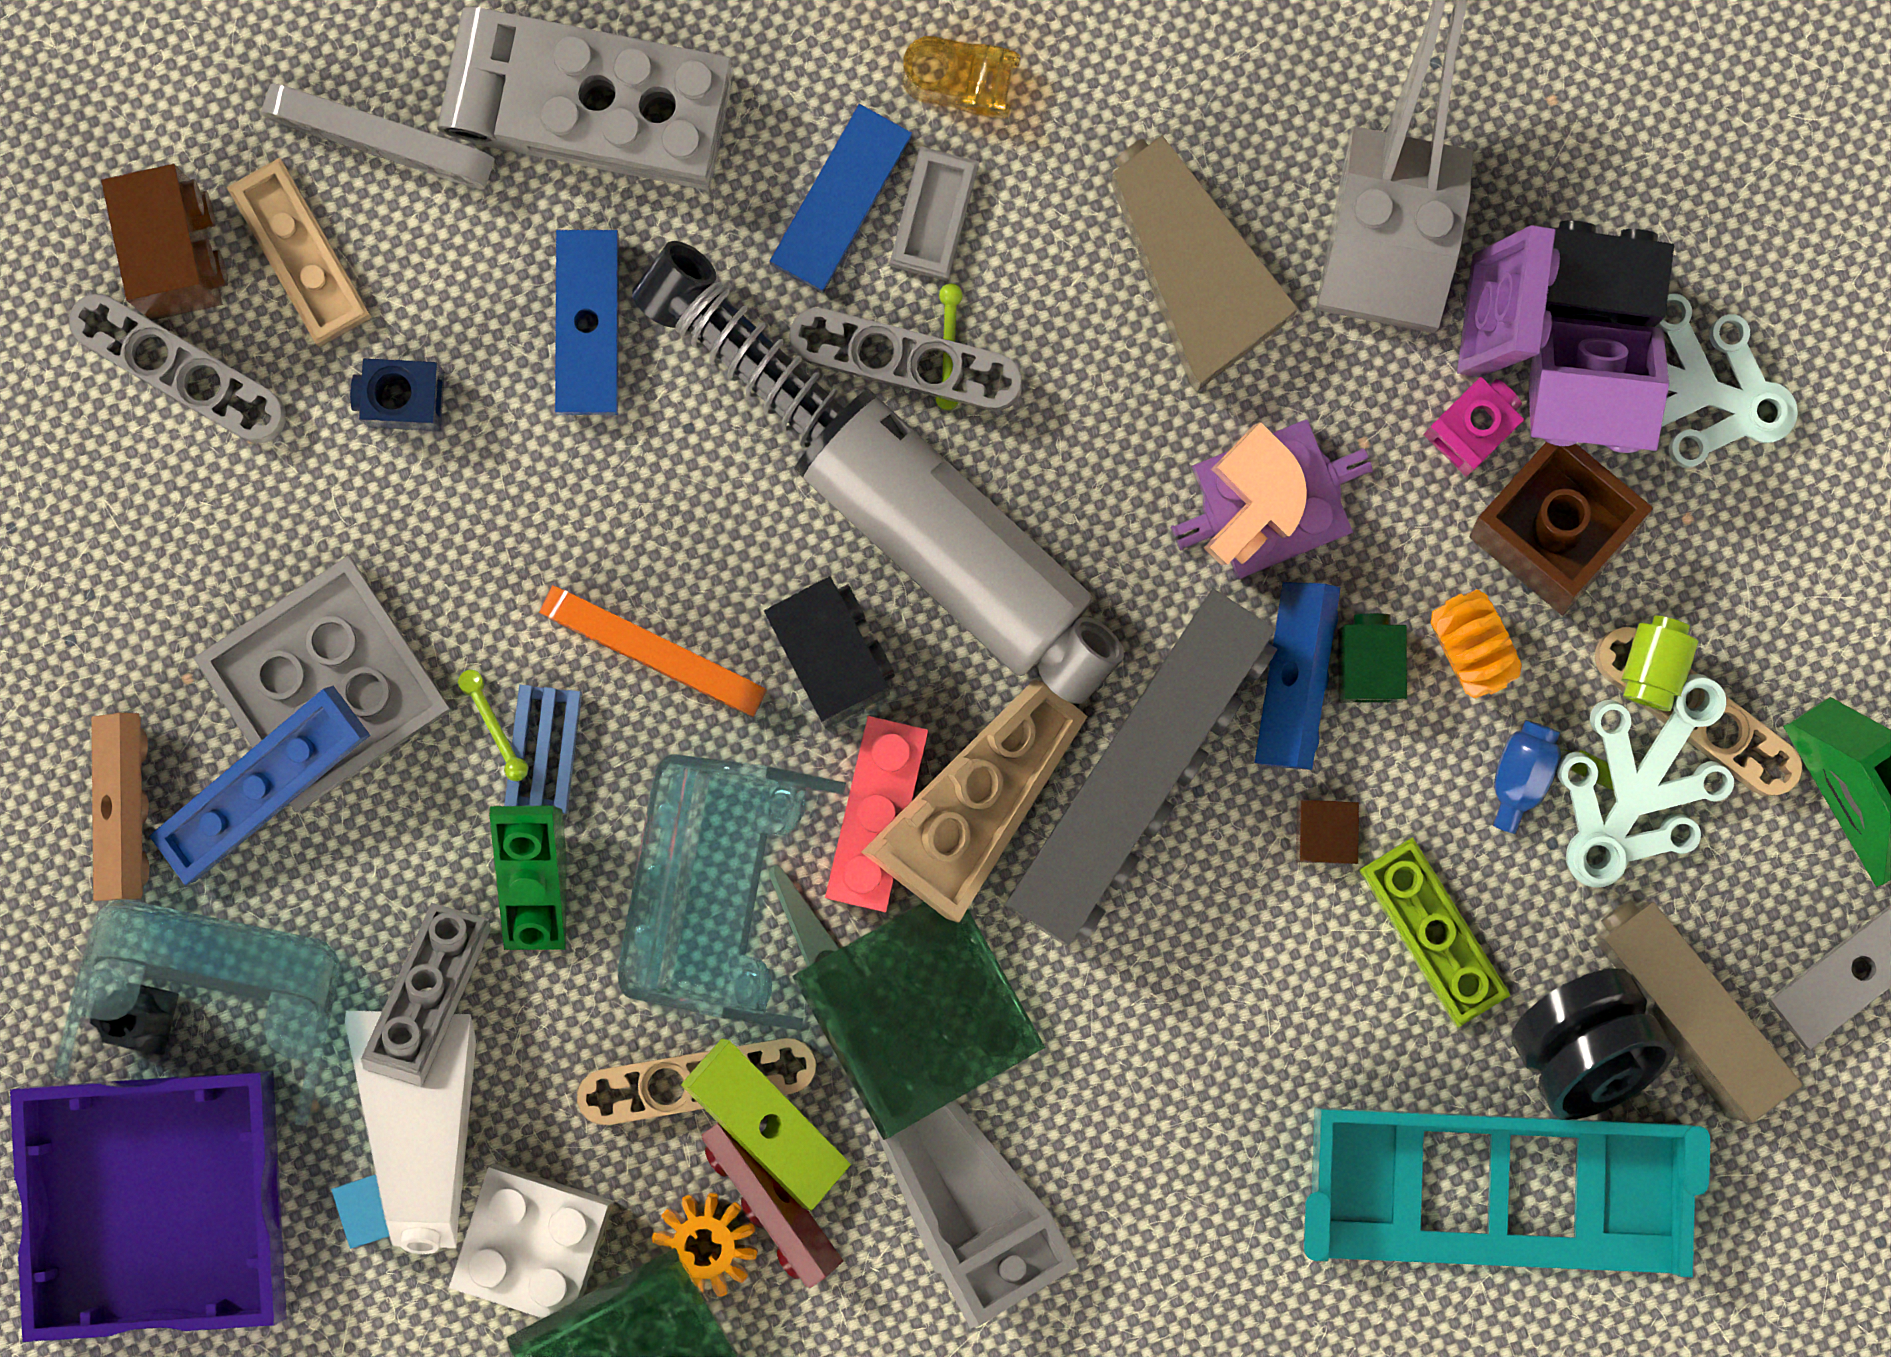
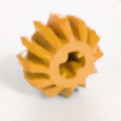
M1478 589L1464 595L1460 593L1446 600L1444 605L1432 611L1431 626L1436 634L1435 636L1466 694L1475 699L1488 693L1492 695L1506 688L1508 683L1520 677L1522 663L1500 616L1487 594Z
M715 1192L708 1194L705 1201V1212L700 1213L697 1201L692 1194L684 1196L682 1198V1206L688 1219L685 1220L676 1211L667 1208L663 1212L662 1218L665 1223L676 1230V1233L656 1231L652 1235L653 1243L672 1247V1252L662 1254L654 1260L655 1267L663 1269L676 1263L679 1270L671 1276L668 1282V1286L674 1290L683 1283L687 1275L694 1278L690 1290L693 1299H700L705 1290V1279L711 1280L713 1290L718 1297L725 1296L728 1292V1287L722 1272L725 1271L735 1281L743 1283L747 1279L748 1273L733 1260L734 1257L754 1260L758 1254L757 1248L751 1245L738 1244V1239L748 1237L756 1231L755 1225L752 1222H747L734 1228L730 1223L738 1216L742 1206L738 1202H733L723 1216L716 1214L719 1194ZM700 1229L712 1231V1241L716 1244H721L722 1247L720 1256L713 1252L709 1257L710 1261L698 1260V1249L689 1247L690 1235L697 1239L701 1234Z

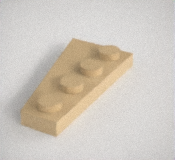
M1033 680L861 853L943 917L960 922L1088 716L1071 702L1055 694L1043 681Z

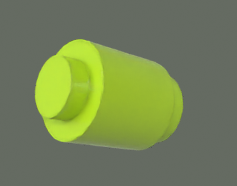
M1654 615L1652 624H1638L1621 679L1622 682L1626 683L1623 698L1653 709L1671 711L1675 696L1681 697L1699 643L1697 639L1688 635L1690 625L1660 615Z

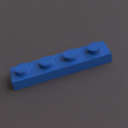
M334 686L323 688L156 829L149 837L185 885L196 882L366 740L370 734Z

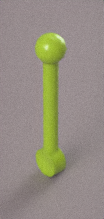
M953 283L942 286L939 291V299L944 305L943 339L955 342L957 305L962 301L963 292L958 285ZM943 352L942 382L946 381L953 371L952 359L945 352ZM935 397L938 407L945 411L953 410L959 404L958 402Z
M475 670L464 671L458 679L459 687L465 695L472 697L506 762L504 767L505 776L515 782L522 781L528 774V764L525 760L517 758L482 691L485 684L482 676Z

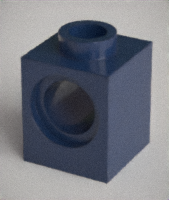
M363 358L362 375L353 374L351 381V410L360 411L359 420L368 428L441 432L445 371L437 362ZM396 380L409 382L411 386L409 401L399 409L390 410L384 408L381 401L384 388Z

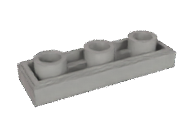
M435 903L430 904L361 1057L363 1069L415 1085H423L491 931L489 919ZM424 988H432L429 991H420Z
M1891 904L1767 1000L1804 1049L1811 1050L1891 987ZM1858 957H1861L1867 964V973L1861 980L1855 978L1851 970L1853 961Z

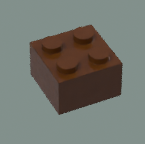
M174 163L101 179L126 301L151 321L223 305L219 287L228 286L226 267L220 250H212L207 228L215 227L216 225L214 210L208 192H200L196 179H189Z
M1545 442L1479 515L1469 538L1559 614L1564 616L1639 532L1654 508L1578 444L1558 446Z

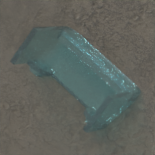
M671 754L665 757L658 765L652 780L618 964V983L622 993L630 999L714 1017L801 1031L803 1018L766 1011L767 1003L772 993V981L769 971L761 959L746 956L767 835L784 836L794 829L805 811L806 790L844 795L846 782L764 765Z
M131 900L111 902L97 913L93 921L75 980L53 1076L61 1080L71 1081L85 1018L109 1021L126 1015L138 1000L143 976L269 1001L264 1022V1033L271 1048L284 1057L307 1061L293 1125L306 1128L340 974L338 956L329 944L316 938Z

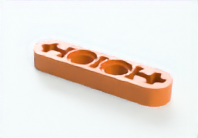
M554 585L551 586L538 612L562 626L748 716H755L767 689L751 680Z

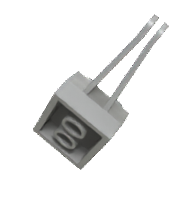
M1432 0L1428 20L1387 132L1353 126L1349 134L1315 307L1317 311L1433 334L1440 326L1459 257L1471 192L1473 150L1443 144L1456 51L1468 0H1455L1452 10L1432 141L1406 137V133L1435 48L1445 0Z

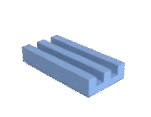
M519 684L512 739V749L517 758L525 760L532 700H541L542 705L530 797L521 796L522 781L515 782L507 779L504 806H556L562 809L563 814H567L582 692ZM555 703H566L555 800L544 799Z

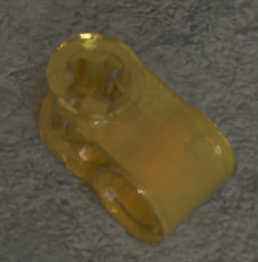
M924 36L916 39L908 46L903 57L901 82L905 91L918 101L960 109L981 117L1004 119L1010 117L1012 109L1011 105L1007 103L1013 69L1020 67L1022 57L1015 51L999 46L969 44L937 36ZM933 57L943 64L946 74L938 81L926 82L915 75L912 66L918 59ZM991 71L993 77L990 91L987 92L985 91L988 72Z

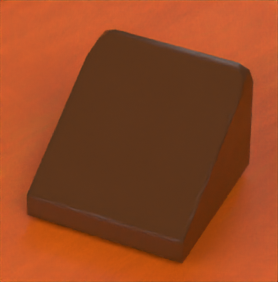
M1297 801L1296 863L1358 864L1359 802Z

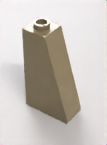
M1161 135L1149 145L1142 138L1125 149L1115 159L1114 162L1119 168L1113 172L1111 186L1188 381L1195 391L1198 392L1292 320L1298 308L1164 136Z
M1630 899L1601 920L1606 930L1595 937L1594 940L1616 969H1625L1633 976L1647 999L1646 1010L1661 1022L1675 1045V1049L1727 1118L1754 1123L1803 1086L1789 1066L1655 902H1643L1636 907Z

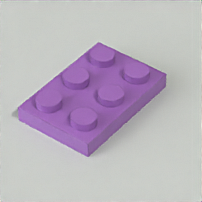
M1530 225L1472 254L1457 374L1482 377L1539 355L1540 348L1546 345L1552 324L1551 313L1545 310L1548 286H1551L1556 279L1560 262L1559 251L1553 248L1555 229Z

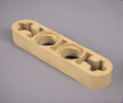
M1622 627L1607 633L1600 639L1595 649V663L1598 671L1622 692L1625 691L1626 683L1621 681L1625 667L1617 670L1612 665L1616 654L1610 647L1612 643L1622 646L1629 641L1633 642L1637 629L1631 627ZM1690 669L1689 675L1697 674L1695 671ZM1694 688L1690 691V699L1687 703L1688 708H1697L1703 703L1705 694L1702 688ZM1727 696L1724 713L1731 716L1737 722L1739 735L1736 742L1729 748H1719L1709 741L1706 727H1695L1686 740L1712 761L1726 767L1734 778L1761 796H1777L1789 792L1798 784L1802 775V762L1797 751ZM1641 705L1664 724H1666L1674 711H1662ZM1753 733L1761 740L1751 749L1764 758L1774 757L1777 754L1783 758L1779 766L1780 770L1785 774L1783 781L1771 779L1764 783L1759 778L1764 768L1750 756L1743 758L1741 766L1733 760L1735 756L1748 747Z
M780 1038L736 1046L751 1062L749 1053L761 1051V1064L772 1063L781 1059V1049L792 1048L794 1057H805L806 1069L797 1072V1082L786 1083L784 1075L780 1073L765 1075L783 1095L803 1090L812 1082L815 1076L817 1060L814 1052L806 1042L797 1038ZM710 1051L604 1068L590 1073L582 1080L577 1091V1104L580 1112L587 1120L597 1125H612L704 1109L685 1089L682 1097L673 1104L659 1103L650 1093L649 1082L652 1075L663 1068L677 1071L684 1081ZM628 1073H640L638 1093L645 1106V1110H633L634 1098L614 1103L613 1114L610 1115L604 1114L601 1105L590 1104L589 1094L598 1090V1080L608 1079L610 1088L619 1089L632 1086L627 1076Z

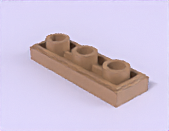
M113 713L92 716L93 901L142 899L143 886H145L149 877V860L146 853L142 851V825L146 822L149 811L148 797L145 791L142 790L141 764L146 759L148 752L147 735L144 729L141 728V716H139V713Z

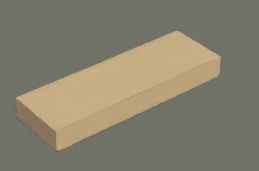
M280 157L227 187L319 348L372 318Z

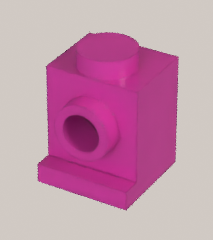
M1480 376L1423 435L1467 477L1525 420L1516 411L1522 405V402L1516 393L1501 380L1495 379L1489 385ZM1483 409L1491 416L1492 423L1489 429L1480 430L1473 426L1470 418L1473 410Z

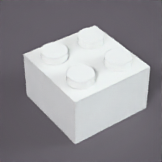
M498 1163L488 1167L449 1288L569 1327L576 1320L614 1201Z

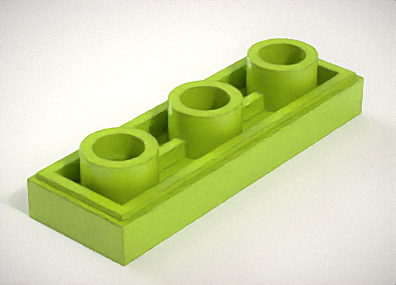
M1413 837L1359 869L1360 874L1456 1028L1461 1027L1511 996ZM1433 920L1440 922L1445 929L1444 939L1438 944L1429 942L1425 935L1426 926Z
M721 1038L681 1084L804 1209L812 1211L851 1166V1163L730 1040ZM767 1115V1126L760 1132V1122Z

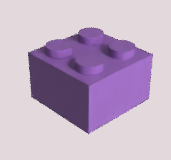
M1551 316L1552 324L1549 339L1546 345L1540 348L1539 355L1532 357L1529 375L1531 437L1543 438L1546 442L1558 446H1570L1580 442L1605 445L1613 451L1632 453L1639 449L1657 451L1669 388L1663 328Z

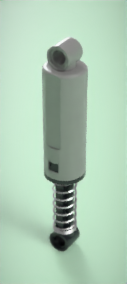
M668 242L632 289V297L640 310L654 322L666 327L676 328V332H680L681 336L693 334L691 345L693 348L707 347L711 351L709 357L711 365L724 363L729 368L727 374L729 381L741 379L747 384L745 390L747 398L760 396L765 401V414L777 412L783 418V431L795 429L800 433L801 448L808 447V449L797 462L794 468L795 471L1015 675L1023 676L1039 662V674L1044 683L1055 694L1071 703L1081 704L1085 702L1124 658L1123 647L1110 629L1092 618L1081 617L1092 602L1091 594L870 389L863 391L845 408L834 399L838 394L837 389H833L828 394L816 382L820 377L819 373H814L810 377L798 366L801 356H797L792 360L780 349L783 345V339H779L774 344L761 332L765 328V323H760L756 327L744 316L747 312V306H742L738 310L726 299L729 295V289H726V286H722L721 282L714 283L716 271L712 263L701 252L684 242Z

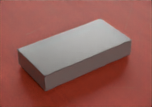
M920 146L890 259V267L949 282L979 168V161Z

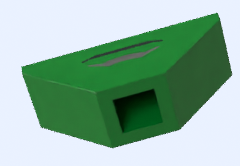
M1829 697L1783 727L1873 883L1878 887L1891 880V730L1836 699Z
M490 806L489 819L504 950H566V844L562 809L556 806Z

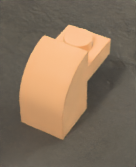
M1260 422L1253 425L1211 468L1246 503L1204 547L1220 565H1228L1234 558L1241 564L1245 563L1268 539L1261 532L1266 524L1281 538L1289 537L1298 526L1305 509L1306 482L1297 459Z

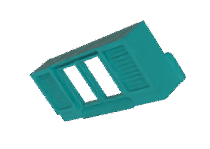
M1315 1107L1312 1193L1308 1195L1305 1201L1304 1253L1312 1261H1328V1258L1671 1273L1679 1277H1693L1695 1195L1704 1194L1709 1187L1710 1134L1702 1126L1684 1123L1594 1119L1561 1120L1560 1118ZM1424 1131L1490 1134L1487 1233L1421 1230ZM1511 1135L1577 1138L1574 1237L1507 1234Z

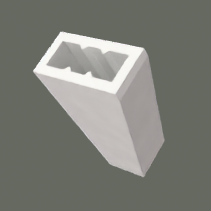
M346 1010L345 1026L392 1246H401L405 1251L416 1254H431L437 1252L439 1248H456L476 1038L471 1014L453 1015L422 1086L363 1069L361 1057L382 1012Z

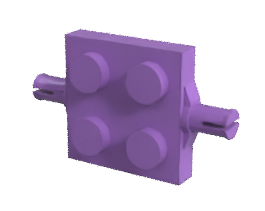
M1308 419L1272 433L1295 456L1303 471L1307 491L1305 509L1298 526L1289 537L1281 538L1267 524L1262 528L1261 532L1268 538L1265 543L1245 563L1241 564L1236 558L1230 562L1237 579L1353 533L1341 504L1340 484L1373 472L1371 462H1366L1347 470V466L1369 458L1364 448L1330 462L1327 456L1319 449ZM1227 452L1192 465L1203 494L1204 514L1171 526L1174 537L1195 528L1197 529V532L1175 540L1180 551L1188 546L1214 537L1246 504L1211 470Z

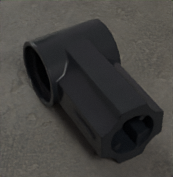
M124 982L122 990H113L109 997L94 1003L90 1024L98 1030L102 1043L151 1054L165 1055L179 994L151 986Z

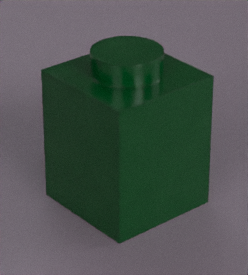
M1365 613L1355 614L1354 625H1343L1338 630L1339 703H1401L1407 699V625H1391L1390 614Z

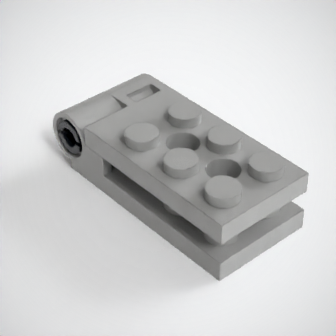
M466 7L462 9L437 129L444 134L471 141L472 144L710 191L734 72L733 68H730L731 59L727 56L490 9ZM608 91L615 95L612 104L604 110L592 111L585 107L588 98L596 92ZM657 103L671 104L675 107V111L668 120L661 123H653L645 119V114L651 106Z

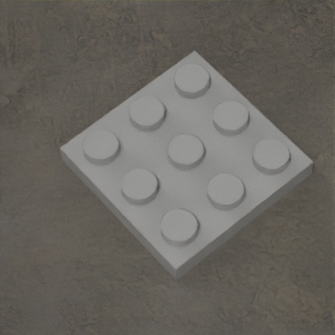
M346 556L193 658L252 748L323 688L334 686L369 732L370 736L289 803L294 812H300L452 711V708L350 556Z

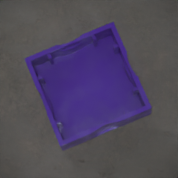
M273 1070L10 1089L14 1180L18 1188L22 1208V1234L18 1250L22 1342L109 1337L129 1330L151 1328L199 1331L273 1326L287 1319Z

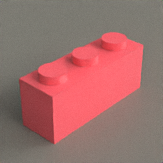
M867 716L827 886L826 899L887 913L895 878L861 853V851L913 801L929 735L927 729Z

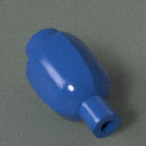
M1525 720L1522 730L1515 732L1509 737L1495 774L1494 788L1501 804L1493 823L1494 827L1516 834L1524 811L1537 807L1544 800L1554 781L1561 761L1560 747L1556 744L1560 735L1559 731Z

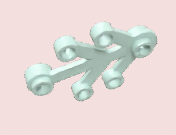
M1668 294L1667 303H1675L1681 309V321L1677 324H1670L1663 319L1656 327L1663 328V332L1666 333L1682 369L1667 364L1669 377L1668 391L1674 393V395L1666 399L1661 427L1706 406L1733 414L1701 432L1688 429L1675 435L1669 444V455L1672 461L1680 467L1691 468L1702 463L1707 458L1709 452L1743 436H1747L1759 443H1772L1788 435L1797 420L1798 409L1796 401L1791 392L1784 386L1765 381L1747 344L1750 337V328L1746 320L1736 314L1724 315L1713 323L1709 332V338L1713 347L1726 354L1740 387L1738 389L1717 381L1689 323L1692 316V308L1689 301L1682 295ZM1732 323L1738 328L1740 337L1736 344L1730 345L1721 339L1719 331L1722 324ZM1761 401H1770L1776 406L1777 417L1774 422L1767 423L1759 418L1757 407ZM1683 438H1692L1698 443L1699 454L1694 460L1685 459L1680 454L1679 443Z
M1701 674L1688 675L1681 697L1675 696L1672 706L1674 711L1637 770L1628 735L1631 727L1629 711L1614 700L1601 701L1592 709L1590 723L1594 731L1603 738L1616 797V803L1604 822L1602 821L1593 788L1598 779V768L1594 761L1583 753L1573 752L1561 759L1557 769L1560 782L1570 791L1579 831L1571 839L1567 847L1566 862L1571 874L1582 884L1596 888L1605 887L1616 882L1624 874L1630 861L1669 851L1685 854L1693 851L1698 846L1701 839V831L1698 824L1687 815L1681 813L1672 814L1665 818L1660 829L1626 835L1639 815L1701 799L1717 802L1724 800L1731 794L1734 788L1732 773L1726 767L1714 761L1702 763L1696 768L1693 775L1660 783L1695 727L1710 726L1723 715L1726 708V696L1722 687L1714 680ZM1694 688H1702L1705 694L1703 703L1697 708H1688L1686 696L1689 691ZM1609 710H1618L1620 722L1617 727L1612 730H1604L1601 726L1602 716ZM1575 763H1586L1587 774L1585 778L1579 782H1570L1568 779L1570 767ZM1712 772H1721L1723 778L1721 786L1715 791H1706L1704 788L1706 776ZM1687 824L1690 829L1688 838L1682 843H1672L1671 832L1675 826ZM1597 845L1604 846L1606 850L1604 860L1596 865L1588 864L1586 860L1588 851Z

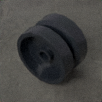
M1607 968L1585 974L1561 985L1526 1011L1512 1030L1511 1043L1525 1067L1534 1074H1541L1539 1076L1538 1089L1552 1113L1561 1120L1582 1119L1602 1113L1625 1102L1658 1078L1674 1058L1675 1045L1657 1018L1653 1015H1644L1646 1013L1647 999L1633 976L1625 969Z

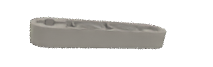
M270 84L260 112L265 118L283 126L472 188L485 189L495 161L492 156L473 147L280 84Z
M89 294L79 299L72 307L69 315V328L73 337L99 356L246 441L254 444L267 443L275 439L283 431L286 422L284 405L276 395L259 383L111 297L102 294ZM106 308L110 309L107 319L126 333H129L131 322L138 324L125 337L120 355H115L113 352L121 346V343L106 333L98 331L93 339L89 338L92 328L85 321L91 312L95 315H101ZM151 337L163 339L168 347L166 362L155 370L140 368L135 354L138 345L143 340ZM200 368L214 369L220 377L218 393L206 401L193 399L188 391L190 376ZM236 382L243 385L235 393L241 400L252 406H258L262 399L267 400L264 410L271 416V419L266 426L256 423L252 426L251 430L245 429L249 419L229 405L224 417L218 415V412L231 400Z
M810 308L802 311L794 319L790 327L789 339L793 350L801 356L803 361L818 367L989 411H1001L1010 408L1018 401L1022 392L1023 379L1018 366L1010 358L1000 353L825 308ZM818 321H826V330L831 335L847 339L846 328L848 326L857 328L849 342V361H838L843 350L840 347L829 344H822L818 353L810 352L811 344L802 338L804 330H814L818 325ZM874 335H883L889 338L894 346V356L891 362L879 369H871L865 366L860 358V348L863 342ZM933 350H941L948 353L953 362V371L950 377L939 384H930L924 381L918 371L921 358L927 352ZM964 357L975 358L970 369L972 372L991 375L994 366L1003 367V376L1012 382L1009 391L999 390L995 399L987 398L985 386L969 380L966 381V393L955 391L964 375Z

